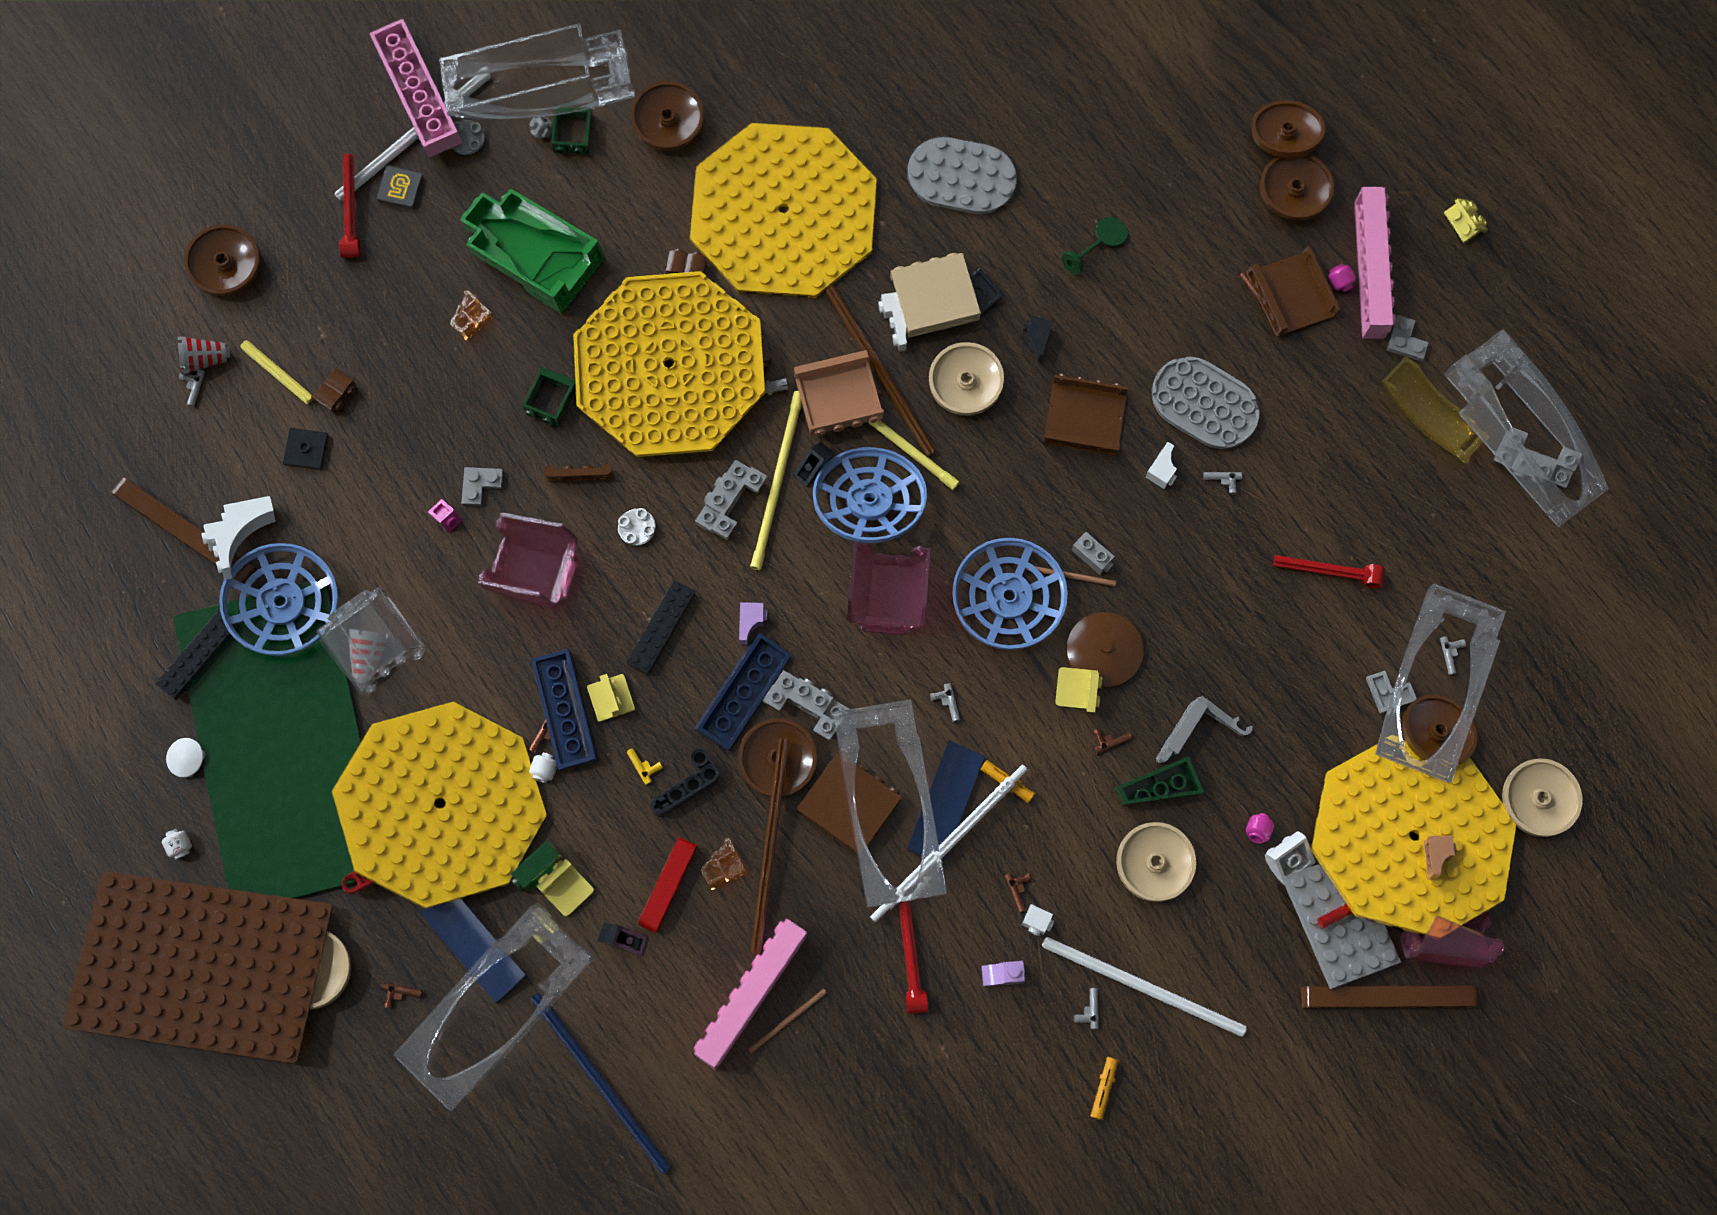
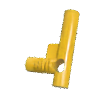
M633 748L627 751L629 758L645 785L652 782L650 776L653 773L663 769L660 762L652 767L648 761L641 763ZM647 772L648 774L646 777H643L642 773Z

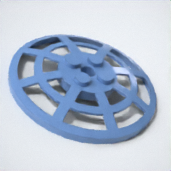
M875 447L851 449L833 457L819 471L813 487L814 507L820 520L826 527L843 538L862 543L886 542L907 533L921 519L927 501L926 484L915 465L896 452ZM859 457H879L877 467L853 469L849 460ZM888 459L901 465L911 475L901 480L894 473L884 469L886 460ZM842 463L846 473L835 482L833 487L823 483L827 474ZM874 473L873 479L860 480L857 475ZM885 476L891 479L896 485L889 488L881 482V477ZM850 478L853 485L849 491L840 490V486ZM914 481L917 482L921 493L920 505H909L907 486ZM820 489L830 493V505L833 512L822 513L819 505ZM901 490L904 503H892V495ZM836 496L846 499L848 507L838 510ZM870 497L873 498L874 501L867 502L865 499ZM890 510L901 511L891 522L885 517ZM907 512H918L915 519L908 526L900 531L895 529L894 526L903 519ZM853 514L860 519L858 524L854 525L843 516ZM837 518L845 526L855 530L854 534L851 535L841 531L828 522V520ZM878 519L882 524L880 527H865L867 520ZM887 530L890 535L882 537H861L863 532Z
M1018 538L991 540L971 551L962 561L956 572L952 591L956 615L964 628L978 641L1004 650L1024 649L1047 638L1059 625L1064 615L1068 595L1064 574L1056 560L1042 547ZM1009 545L1025 548L1021 559L1014 557L997 559L994 548ZM986 551L990 562L981 567L974 577L965 573L964 570L968 564L980 553ZM1032 551L1046 560L1055 573L1044 578L1042 573L1028 562ZM1000 564H1017L1018 567L1015 573H1003ZM993 568L996 577L990 584L979 580L987 570ZM1025 568L1030 570L1039 581L1029 584L1022 577ZM960 579L971 584L969 591L971 607L960 609L958 601ZM1057 580L1061 591L1059 611L1048 608V585ZM976 587L986 591V601L977 605L975 602ZM1040 588L1043 590L1042 605L1032 602V592ZM1010 591L1014 594L1015 598L1013 600H1006L1004 593ZM990 608L997 615L994 623H989L980 612ZM1028 609L1038 612L1039 614L1036 618L1026 625L1022 615ZM974 614L981 624L990 629L987 639L976 633L964 617ZM1044 615L1054 617L1055 620L1048 630L1033 640L1029 630L1036 626ZM1004 618L1015 619L1018 628L1003 629L1000 626ZM997 633L1006 635L1021 633L1026 643L1004 645L995 643L994 640Z
M268 544L246 553L231 567L232 578L224 580L221 587L219 599L220 612L228 631L244 647L264 655H290L312 646L329 629L337 611L338 589L329 567L312 551L294 544ZM277 551L297 553L293 564L274 563L270 565L265 554ZM304 556L318 564L327 577L316 582L308 571L301 568ZM258 558L262 568L253 573L245 584L234 580L236 574L243 566L251 560ZM278 569L291 570L287 579H275L272 571ZM298 573L303 575L311 583V586L301 590L295 583ZM265 574L268 582L260 590L251 587L256 579ZM329 584L331 585L333 596L330 615L320 612L322 602L320 589ZM233 587L241 591L239 598L241 614L229 617L227 597L229 588ZM315 592V609L312 610L304 607V597ZM247 594L256 597V609L246 611ZM283 597L286 599L284 605H275V601L278 598ZM300 614L311 617L303 627L296 630L293 621ZM261 615L267 621L264 630H259L250 619ZM316 619L326 622L323 629L313 639L302 645L299 635L307 631ZM244 621L252 632L260 636L255 646L244 640L236 632L232 624ZM286 624L289 634L285 635L271 634L275 625ZM267 639L274 641L292 639L295 646L293 649L284 651L262 649Z

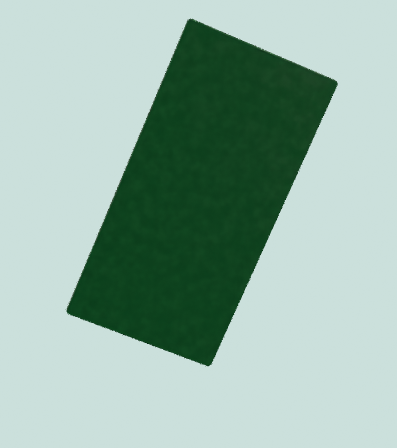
M306 582L298 584V586L302 590L311 586V583ZM326 586L320 589L322 599L320 612L330 615L332 606ZM315 592L304 597V607L312 610L315 609ZM246 597V611L256 609V597ZM283 597L278 598L275 601V605H284L286 599ZM239 599L227 602L229 617L241 614ZM220 604L174 616L180 654L220 609ZM300 614L293 621L296 630L303 627L311 617ZM261 615L250 619L259 630H264L267 621ZM316 619L307 631L299 635L302 645L313 639L323 629L326 622ZM333 620L326 633L312 646L290 655L270 656L256 653L244 647L232 636L188 687L198 743L205 752V758L202 763L227 887L232 890L287 898H298L342 886L343 878L354 872V867L332 790L361 744L335 620ZM244 621L238 622L240 627L236 632L248 643L255 646L260 636L252 632ZM286 624L275 625L271 634L285 635L289 634ZM267 639L262 649L284 651L293 649L295 646L292 639L283 641ZM350 880L346 883V885L355 883V881Z

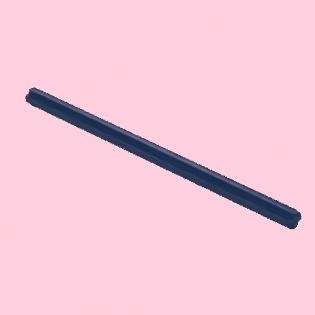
M536 993L531 998L533 1004L661 1174H666L671 1169L670 1165L541 994Z

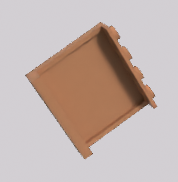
M867 350L794 367V376L810 436H821L832 430L838 432L849 426L859 427L866 422L876 423L884 417V410L881 408L869 366Z

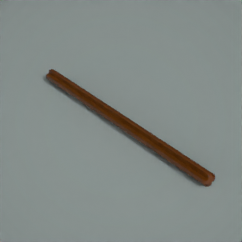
M834 286L828 287L826 294L861 351L867 350L869 364L927 457L932 456L936 450L836 288Z
M779 739L750 951L751 954L760 955L762 951L789 740Z

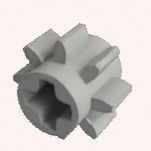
M539 116L537 119L533 117L529 124L531 126L530 129H532V135L539 139L545 138V136L549 137L552 132V123L544 116Z

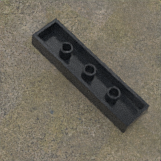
M675 580L673 581L628 658L627 665L649 676L694 598V590Z
M220 609L155 683V685L176 701L232 637L223 622ZM238 623L232 624L237 631L240 625Z

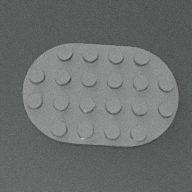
M939 137L924 142L913 152L908 164V180L917 196L928 204L972 214H988L1006 205L1011 199L1016 186V171L1008 156L995 147L954 138Z
M1197 357L1171 360L1159 370L1154 379L1152 400L1159 415L1169 424L1206 446L1217 449L1236 447L1244 443L1257 426L1259 409L1253 392L1244 383L1206 360Z

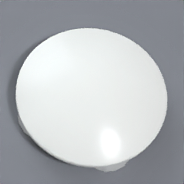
M643 508L629 510L618 520L619 535L623 541L630 545L645 544L655 533V520Z
M190 738L179 739L171 745L167 752V766L176 776L192 777L200 768L205 758V752L195 740Z

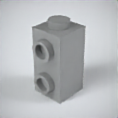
M1087 532L1072 547V551L1099 575L1103 571L1107 573L1114 565L1112 561L1115 556Z

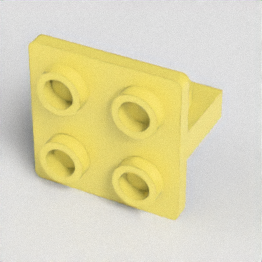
M1458 198L1455 200L1456 204L1444 212L1465 243L1478 233L1488 230L1486 227L1487 222L1482 216L1477 214V207L1472 201Z
M605 674L600 676L601 681L587 686L599 722L635 710L623 674L608 678V675Z

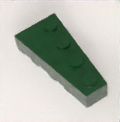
M1189 757L1114 787L1121 806L1204 793Z

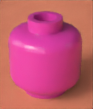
M1343 263L1331 269L1328 275V279L1336 291L1342 289L1345 292L1353 287L1352 283L1356 280L1350 266L1343 265Z
M1263 813L1251 816L1246 827V834L1249 840L1257 844L1267 842L1274 829V823L1268 815Z

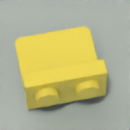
M1061 667L1058 672L1056 704L1058 706L1086 708L1087 712H1095V707H1099L1100 703L1097 689L1101 688L1102 677L1099 676L1097 670Z
M565 859L564 861L560 860L553 867L554 870L549 875L545 874L538 881L539 885L537 887L564 916H569L594 892V889L577 872L572 864Z

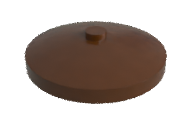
M661 81L647 86L636 96L631 107V123L635 134L643 143L658 150H676L690 144L700 133L704 122L703 106L697 94L686 85L674 81Z
M1277 101L1267 104L1257 111L1252 120L1251 134L1255 143L1264 151L1279 157L1295 158L1310 154L1321 145L1325 134V124L1321 115L1306 104L1295 101Z
M1309 154L1295 158L1275 157L1267 164L1260 179V193L1267 207L1280 217L1289 220L1301 221L1318 216L1327 208L1334 192V182L1329 169L1322 161Z
M227 224L214 225L202 230L190 241L184 255V266L189 279L199 290L213 296H228L242 291L255 279L260 267V252L254 239L245 230Z
M1099 612L1084 617L1074 626L1067 640L1066 655L1070 667L1097 670L1099 676L1102 677L1101 688H1114L1126 683L1136 674L1143 660L1144 648L1138 630L1129 620L1115 613Z
M1424 695L1414 700L1403 714L1402 732L1405 741L1410 749L1426 763L1441 768H1452L1464 763L1475 751L1477 745L1475 724L1468 712L1454 700L1441 695Z
M774 718L762 721L752 727L741 742L738 755L741 773L746 782L761 794L767 796L772 794L779 739L789 740L782 797L801 790L813 776L817 762L815 744L809 733L802 726L791 720Z

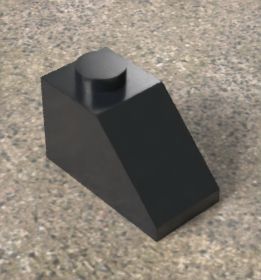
M1031 316L1030 322L1026 321L1023 331L1026 332L1025 340L1036 359L1042 361L1053 321Z
M822 442L810 447L793 473V476L806 487L809 486L817 477L822 467L832 459L835 453Z
M604 922L597 941L641 956L647 937L620 925Z

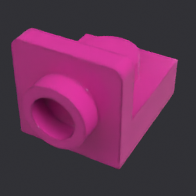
M442 499L428 511L448 533L462 521L456 511Z

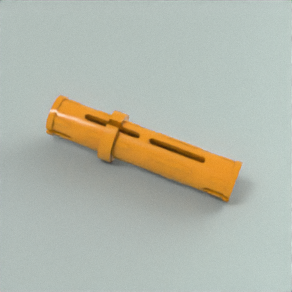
M986 760L980 769L1000 784L1007 777H1010L989 760ZM1017 780L1015 786L1010 790L1011 794H1016L1027 803L1035 795L1034 792L1022 785L1020 780Z
M1109 1057L1106 1058L1103 1074H1100L1099 1077L1101 1081L1091 1117L1103 1120L1112 1084L1116 1080L1114 1076L1119 1060ZM1109 1070H1111V1071H1110V1074H1109V1078H1108L1107 1085H1106V1087H1105V1083H1106V1080H1107L1108 1072H1109ZM1105 1090L1101 1107H1099L1103 1091Z

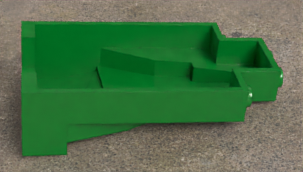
M512 189L502 196L500 202L482 192L479 197L475 198L472 206L463 213L460 219L464 229L474 234L468 239L466 244L471 254L521 283L525 291L560 314L565 311L605 259L597 239Z

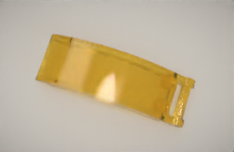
M1406 356L1382 380L1383 387L1400 410L1422 432L1457 456L1461 462L1467 463L1471 459L1470 456L1482 443L1487 442L1491 438L1486 430L1479 427L1477 420L1463 412L1442 395L1428 380L1420 366ZM1476 434L1478 438L1463 451L1461 448Z

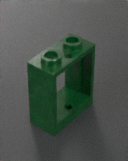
M555 104L551 139L553 152L559 154H589L593 116L591 106ZM560 119L586 120L584 143L558 142Z
M541 367L522 405L525 414L531 418L538 417L543 419L542 421L548 425L555 424L559 426L576 391V380ZM544 382L567 390L555 416L532 407Z
M545 841L511 873L514 877L512 882L521 892L526 890L529 894L539 885V879L545 874L549 875L554 870V865L560 860L563 861V859Z

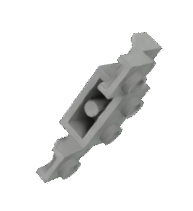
M1509 426L1497 450L1494 461L1514 468L1515 473L1525 476L1526 473L1532 475V479L1543 483L1545 480L1566 488L1573 471L1576 470L1582 453L1563 446L1556 460L1523 447L1528 433Z
M735 459L727 473H724L722 477H718L714 484V490L706 495L704 499L705 506L695 520V524L728 540L730 533L737 526V522L727 516L744 492L745 487L758 494L760 487L767 480V475L753 467L749 468Z
M783 670L776 683L772 685L763 703H767L780 712L788 700L789 703L818 719L819 721L813 732L830 741L845 720L850 709L833 700L832 694L823 688L819 690L814 687L815 684L812 681L798 679Z

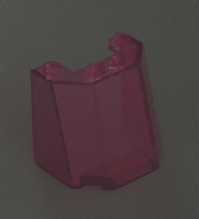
M501 513L496 523V528L503 536V539L498 546V554L492 564V571L486 568L480 572L478 584L490 592L555 609L559 600L567 598L579 562L578 556L575 555V548L578 544L577 537L565 525Z
M854 542L847 621L857 623L861 626V630L871 633L906 635L910 629L923 628L927 605L931 548L918 546L911 550L910 557L883 553L872 554L873 547L869 543Z
M1489 911L1484 912L1462 926L1443 917L1436 916L1426 935L1405 930L1400 937L1405 957L1409 960L1482 969L1493 963L1497 956L1502 954L1504 949L1501 939L1497 938L1494 940L1483 935L1492 923Z

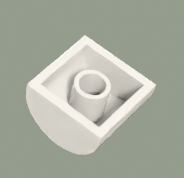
M1300 832L1285 837L1281 844L1275 848H1270L1267 854H1265L1268 866L1283 884L1282 878L1284 876L1309 868L1315 863L1307 838Z

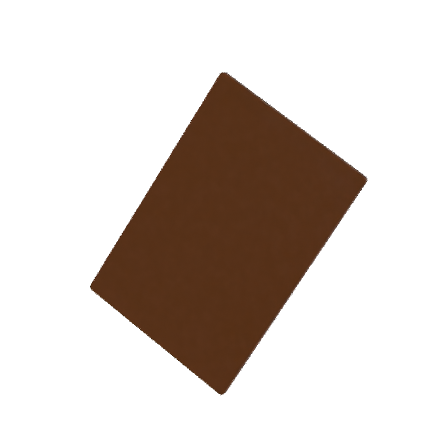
M104 871L101 874L63 1027L69 1030L295 1064L298 1062L333 907L328 903Z

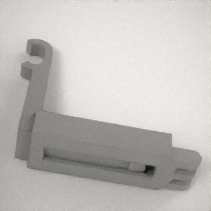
M1203 696L1198 697L1187 707L1161 748L1156 761L1158 763L1165 762L1170 756L1172 757L1179 753L1203 713L1211 716L1240 736L1250 734L1252 726L1247 727L1246 731L1241 730L1237 727L1239 717L1232 719Z

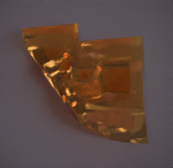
M466 289L463 293L465 296L462 304H458L457 312L452 317L450 324L467 341L493 317V314Z
M729 837L724 839L725 843L718 852L715 851L712 854L711 860L706 862L701 868L711 891L747 873Z

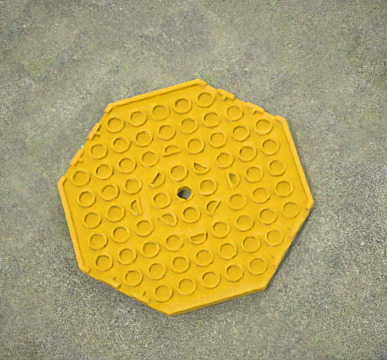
M751 123L696 166L690 241L738 293L756 292L757 294L766 295L783 294V296L795 297L802 295L817 298L872 252L876 178L829 128ZM780 206L788 207L789 211L781 213L779 208Z
M701 271L626 277L622 281L621 286L616 291H613L604 301V304L598 310H595L586 320V323L573 334L577 407L636 457L713 451L765 394L760 319L751 314L742 304L729 296L726 291L716 283H713ZM669 359L675 362L670 368L664 366L665 361Z
M455 702L372 724L332 790L355 873L425 909L442 903L452 902L472 894L475 895L489 891L492 888L508 885L513 877L511 873L520 865L547 815L536 779L532 778L533 775L529 772L531 763L523 737ZM438 799H443L446 805L444 808L438 809L435 807L434 802Z
M1389 737L1326 773L1311 851L1355 917L1375 920V922L1380 924L1393 925L1409 932L1429 935L1431 938L1440 939L1504 901L1516 823L1511 819L1503 803L1470 758L1456 767H1436L1420 759L1410 749L1406 741ZM1414 832L1416 834H1419V840H1412L1409 836V833ZM1429 836H1453V843L1457 847L1456 855L1450 861L1443 862L1441 875L1436 880H1428L1424 841Z

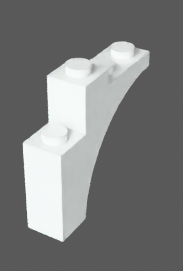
M897 293L882 294L881 301L878 302L880 313L883 312L884 319L889 318L890 328H894L895 334L892 335L894 346H898V351H905L907 344L906 324Z
M270 496L223 505L225 513H221L223 521L204 525L205 532L201 533L203 543L208 544L209 551H214L215 558L219 557L220 561L216 562L218 573H223L224 580L232 578V560L242 541L255 530L275 522Z

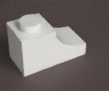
M1167 442L1146 474L1147 479L1163 489L1168 484L1171 486L1177 477L1174 475L1177 468L1173 466L1171 461V452L1174 445Z

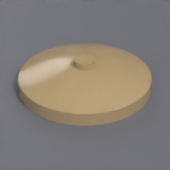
M963 342L945 348L936 356L930 368L929 386L934 399L941 407L954 414L975 415L984 412L998 400L1003 389L1004 373L1000 361L992 351L976 343Z
M1548 759L1526 761L1517 766L1508 775L1503 786L1502 799L1506 811L1516 823V826L1530 835L1537 837L1558 835L1569 829L1580 815L1582 808L1580 785L1575 776L1558 762Z
M1151 822L1134 828L1126 835L1119 846L1116 864L1122 883L1132 894L1147 901L1162 902L1177 897L1189 886L1196 870V856L1191 842L1180 830L1165 823Z
M328 931L310 1010L324 1007L333 1002L343 992L350 977L351 961L345 945Z

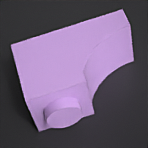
M740 603V645H747L753 630L763 626V621H767V609H764L763 603Z
M1023 961L981 966L983 987L1023 984L1025 981Z

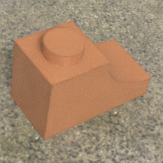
M1429 836L1424 841L1428 880H1436L1441 875L1443 862L1450 861L1456 855L1457 847L1453 843V836Z

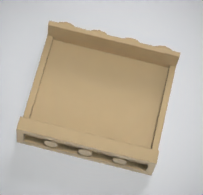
M951 253L947 257H935L927 262H915L911 266H899L891 270L890 278L895 286L908 338L980 320L981 312L963 253Z

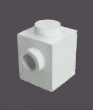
M1030 905L1022 926L1029 928L1028 931L1034 935H1044L1046 930L1049 932L1054 923V920H1051L1053 914Z

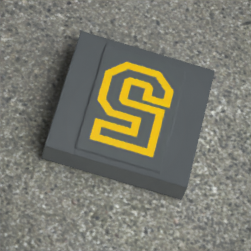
M386 166L377 201L413 209L423 178L422 173Z

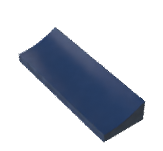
M756 634L693 730L729 751L791 654L763 634Z
M567 648L531 659L558 770L561 771L580 765L600 762L572 652Z
M951 740L948 741L907 847L908 852L927 858L958 827L985 757L984 755L967 749ZM947 854L938 862L939 864H944Z
M462 899L435 905L420 912L495 1003L502 1000L527 978L526 974Z

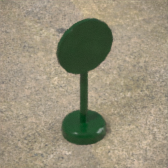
M1113 217L1100 220L1095 229L1096 237L1099 240L1080 255L1072 251L1065 252L1061 258L1064 267L1071 274L1079 275L1084 267L1081 259L1098 245L1103 243L1104 245L1114 247L1123 244L1128 235L1125 224Z

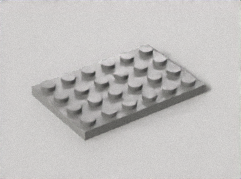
M1320 864L1282 878L1330 989L1401 963L1384 924L1367 918H1358L1351 914L1324 929L1317 925L1318 917L1346 904Z

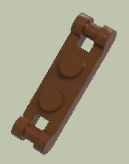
M603 464L601 468H594L593 466H583L582 468L566 466L563 469H554L552 466H546L543 470L548 482L607 481L613 478L612 467L609 464Z

